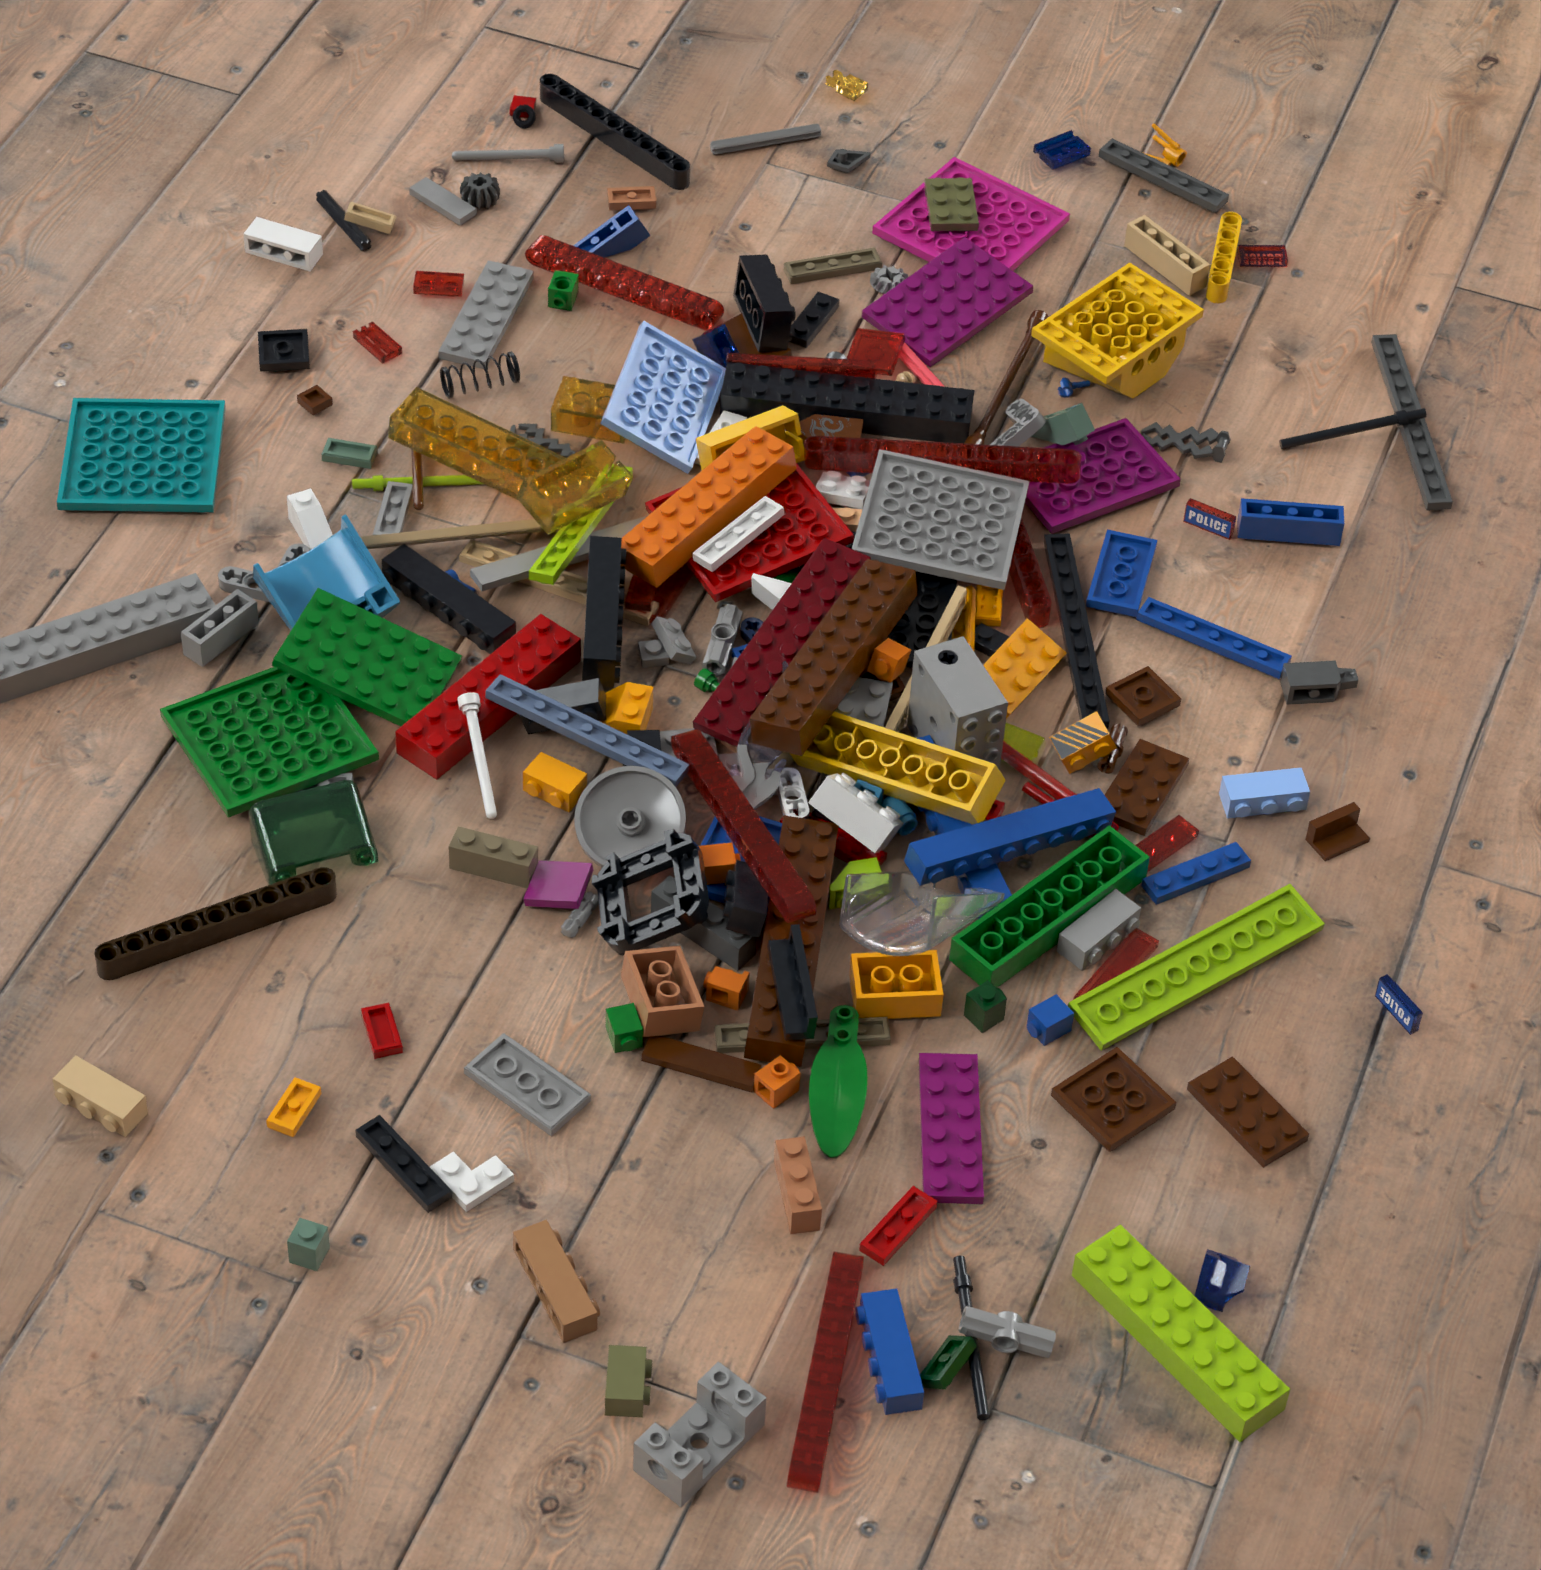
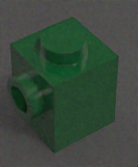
M987 980L966 993L964 1016L981 1033L1004 1020L1007 1002L1004 992Z

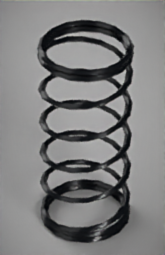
M512 351L507 352V355L502 353L498 362L495 358L489 356L486 360V367L479 359L475 360L473 369L468 363L463 362L460 372L453 365H450L449 368L441 367L440 379L446 397L453 398L454 386L450 375L452 367L459 375L463 394H466L462 377L463 365L465 364L473 375L476 391H479L475 376V365L478 361L486 372L487 384L490 389L492 384L488 373L489 359H493L498 367L500 382L504 386L505 382L501 371L502 356L506 357L511 380L514 383H518L520 381V368L515 354Z

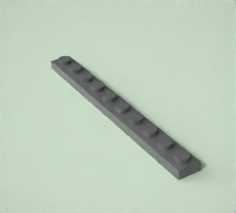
M1397 334L1373 335L1371 344L1393 411L1405 410L1408 412L1421 409ZM1425 418L1409 421L1407 425L1399 426L1426 510L1451 509L1453 501Z

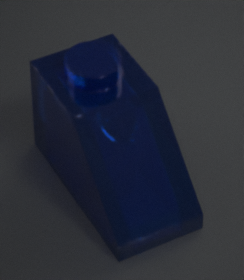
M725 324L709 329L692 339L700 354L726 368L727 362L743 363Z

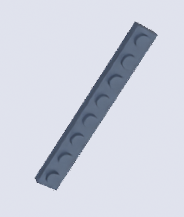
M501 674L486 690L485 698L626 766L646 767L659 772L670 780L675 787L678 786L689 772L690 764Z

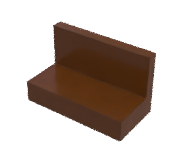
M1352 802L1309 821L1305 840L1324 861H1327L1368 843L1370 837L1357 824L1360 808L1355 802Z

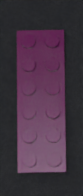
M919 1053L923 1192L937 1200V1203L983 1204L984 1187L978 1055Z

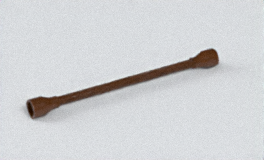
M1035 310L1031 313L1027 321L1026 335L978 428L972 435L967 437L962 446V453L966 457L977 459L981 455L985 446L986 432L1034 339H1036L1031 336L1032 328L1049 317L1046 312Z

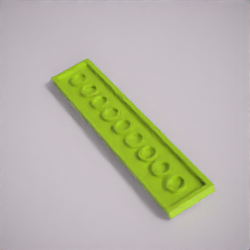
M1288 884L1070 1001L1068 1007L1074 1012L1076 1021L1102 1051L1322 931L1325 923L1295 888Z

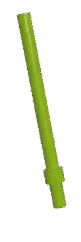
M506 473L423 476V487L506 484ZM383 475L372 476V478L352 479V489L373 488V491H383L388 481L413 484L412 477L383 478Z

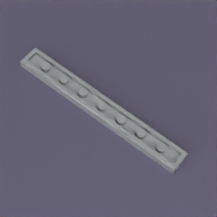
M647 516L592 532L590 536L622 538ZM590 536L568 565L589 559ZM547 546L470 569V577L482 592L529 578L530 568Z

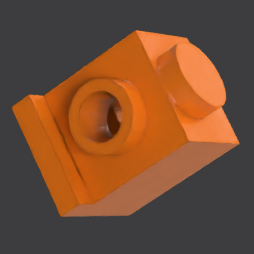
M715 966L712 972H707L704 979L703 987L706 988V1000L738 1011L749 991L750 972L744 970L743 974H739L733 970Z

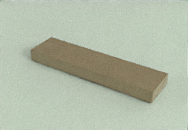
M875 248L784 263V271L790 284L873 271L875 268L882 269V261Z

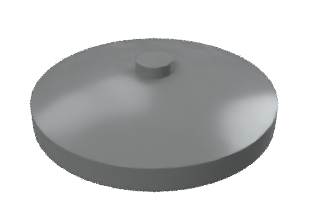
M622 766L597 776L584 789L575 809V830L585 854L602 868L608 862L605 857L614 852L619 858L665 840L664 831L674 829L677 833L685 834L686 811L679 791L665 776L646 767Z

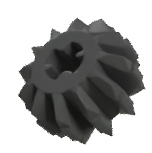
M481 172L479 174L471 173L470 177H464L460 186V194L462 200L477 207L479 210L483 207L489 209L490 205H496L500 196V188L497 178L491 177L490 173L486 175Z

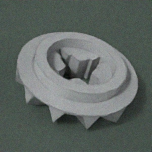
M884 265L882 269L875 268V271L871 273L870 284L875 290L885 294L908 278V274L904 273L902 268L896 269L894 265L892 267Z

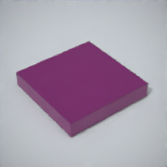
M539 860L523 898L525 906L579 909L594 871L592 863Z

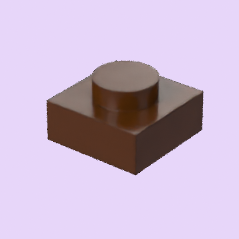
M318 385L297 395V403L312 416L333 405L332 397Z

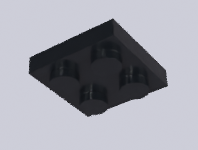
M307 329L258 331L260 372L310 369Z

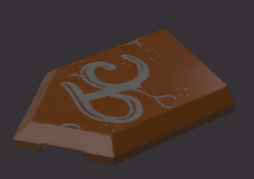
M813 414L799 421L801 435L798 437L803 440V446L808 451L850 456L859 455L863 419Z

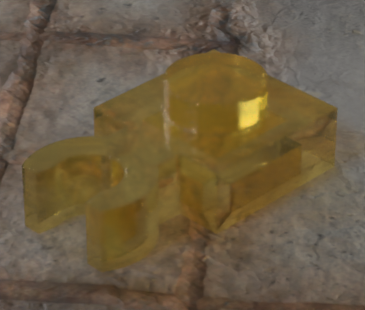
M834 70L833 77L826 76L827 86L836 88L837 93L853 101L868 91V83L851 74L845 77L842 72Z

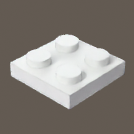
M828 471L822 473L816 488L828 503L863 509L870 481L862 476L849 477L841 475L837 471Z

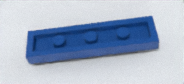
M1234 842L1142 879L1141 886L1157 905L1250 868L1251 859L1239 844Z

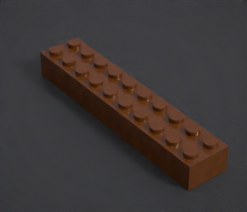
M867 559L750 717L752 744L803 756L870 662L874 649L885 641L917 596L915 570L877 560Z
M783 816L744 1058L771 1062L781 1055L797 1067L802 1066L806 1039L785 1041L767 946L768 940L788 939L790 926L799 924L812 991H814L839 827L835 823Z

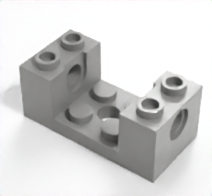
M717 1362L697 1381L696 1403L673 1426L666 1431L655 1422L634 1442L633 1471L682 1507L765 1425L766 1397L720 1362ZM700 1439L707 1442L708 1445L703 1449H696L691 1443L694 1440Z

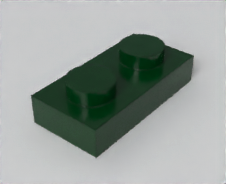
M949 1335L920 1373L923 1388L945 1390L952 1383L955 1375L968 1361L969 1356L977 1347L972 1337Z

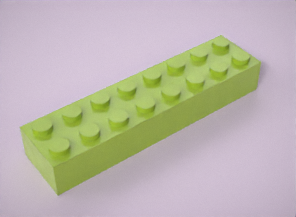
M1121 1224L1075 1254L1072 1277L1239 1442L1285 1410L1290 1388Z

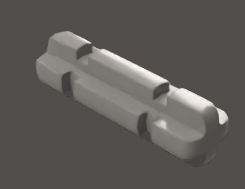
M587 892L584 895L579 909H574L568 916L569 919L561 926V933L569 938L575 937L579 931L578 929L584 925L592 911L598 906L597 894Z

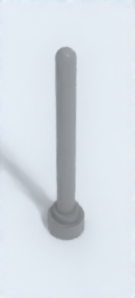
M554 144V147H549V149L454 151L452 158L456 161L550 158V161H555V163H564V144Z

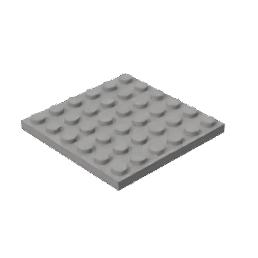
M879 449L852 549L870 556L871 560L902 566L940 577L1005 590L1029 481Z

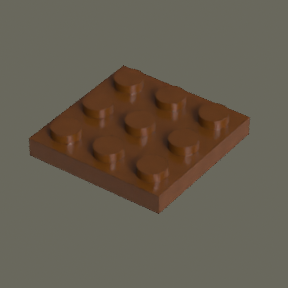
M1115 1047L1056 1085L1051 1091V1096L1109 1152L1175 1110L1176 1101L1118 1047Z

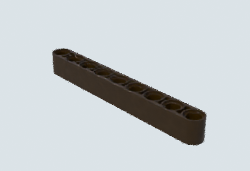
M327 867L316 868L98 945L94 952L97 974L104 980H115L330 904L337 897L335 872Z

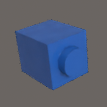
M1056 994L1029 1009L1026 1027L1030 1035L1037 1038L1045 1046L1071 1032L1074 1012Z

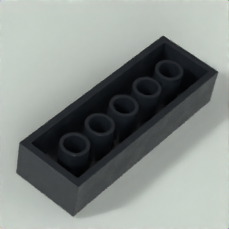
M590 536L582 681L599 678L606 693L614 689V683H620L622 650L621 647H616V645L622 646L623 630L622 626L617 625H623L624 609L623 606L618 605H624V586H619V584L625 585V566H620V564L626 565V549L621 548L622 538Z

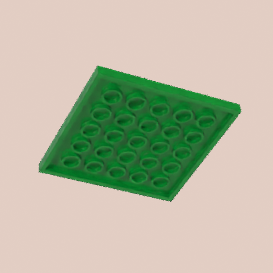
M275 667L160 709L161 718L228 818L379 760L378 750L339 697Z

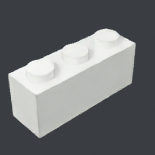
M256 217L244 232L245 253L311 271L323 255L321 235Z

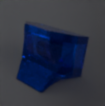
M1207 1249L1195 1297L1206 1308L1223 1312L1228 1300L1244 1292L1250 1265L1243 1264L1236 1258Z

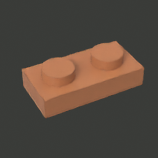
M654 186L607 188L609 211H621L628 205L632 210L656 209Z

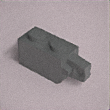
M1336 660L1284 663L1280 684L1286 705L1334 702L1338 697L1339 690L1357 688L1358 676L1355 669L1338 668Z

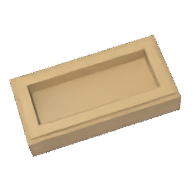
M350 202L344 220L390 234L396 216Z

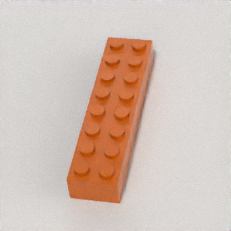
M757 426L752 428L622 537L621 548L626 549V565L620 564V566H625V570L656 588L686 564L688 559L693 558L692 553L757 503L797 469L794 447Z

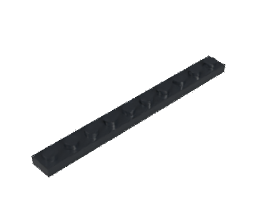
M1070 533L1044 534L1043 542L1079 718L1081 720L1097 711L1105 727L1108 729L1110 721Z

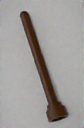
M414 425L406 431V442L412 451L413 506L416 510H422L424 507L422 446L426 443V431L423 427Z

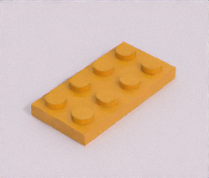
M1028 618L983 665L1008 702L1006 719L1067 654Z

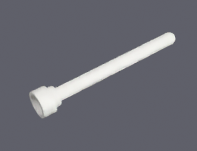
M465 693L457 698L459 710L463 711V714L467 717L487 818L494 819L497 816L477 716L481 706L478 693Z

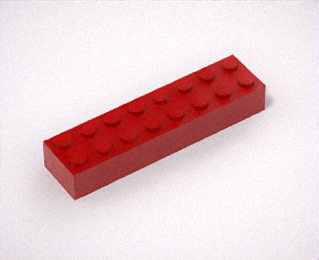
M539 614L395 731L396 754L438 780L473 751L467 717L463 714V711L459 710L457 698L460 695L470 692L479 694L481 706L477 716L482 741L484 742L517 714L485 698L486 690L501 674L533 690L549 688L581 661V638L546 616Z

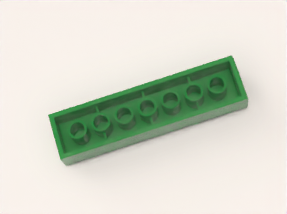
M1109 825L951 939L949 960L978 985L989 980L998 988L1057 945L1059 933L1113 890L1117 889L1125 895L1139 885L1142 879L1147 877L1150 857Z

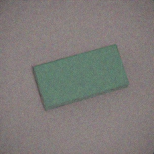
M328 438L321 457L322 461L371 469L378 449L376 445Z

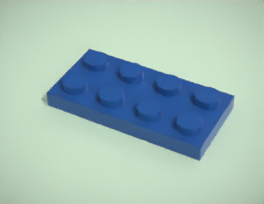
M1107 529L1087 596L1086 607L1137 617L1156 551L1157 540Z

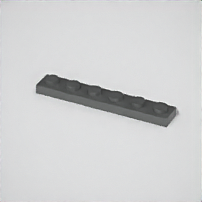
M1113 138L1099 149L1098 157L1209 211L1216 213L1228 202L1229 194Z

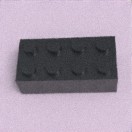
M767 254L741 255L738 261L733 297L744 316L755 346L759 353L785 351L788 347V341L792 339L791 323L795 320V308L791 306L788 293L784 291L782 280L778 278L775 265L771 263Z

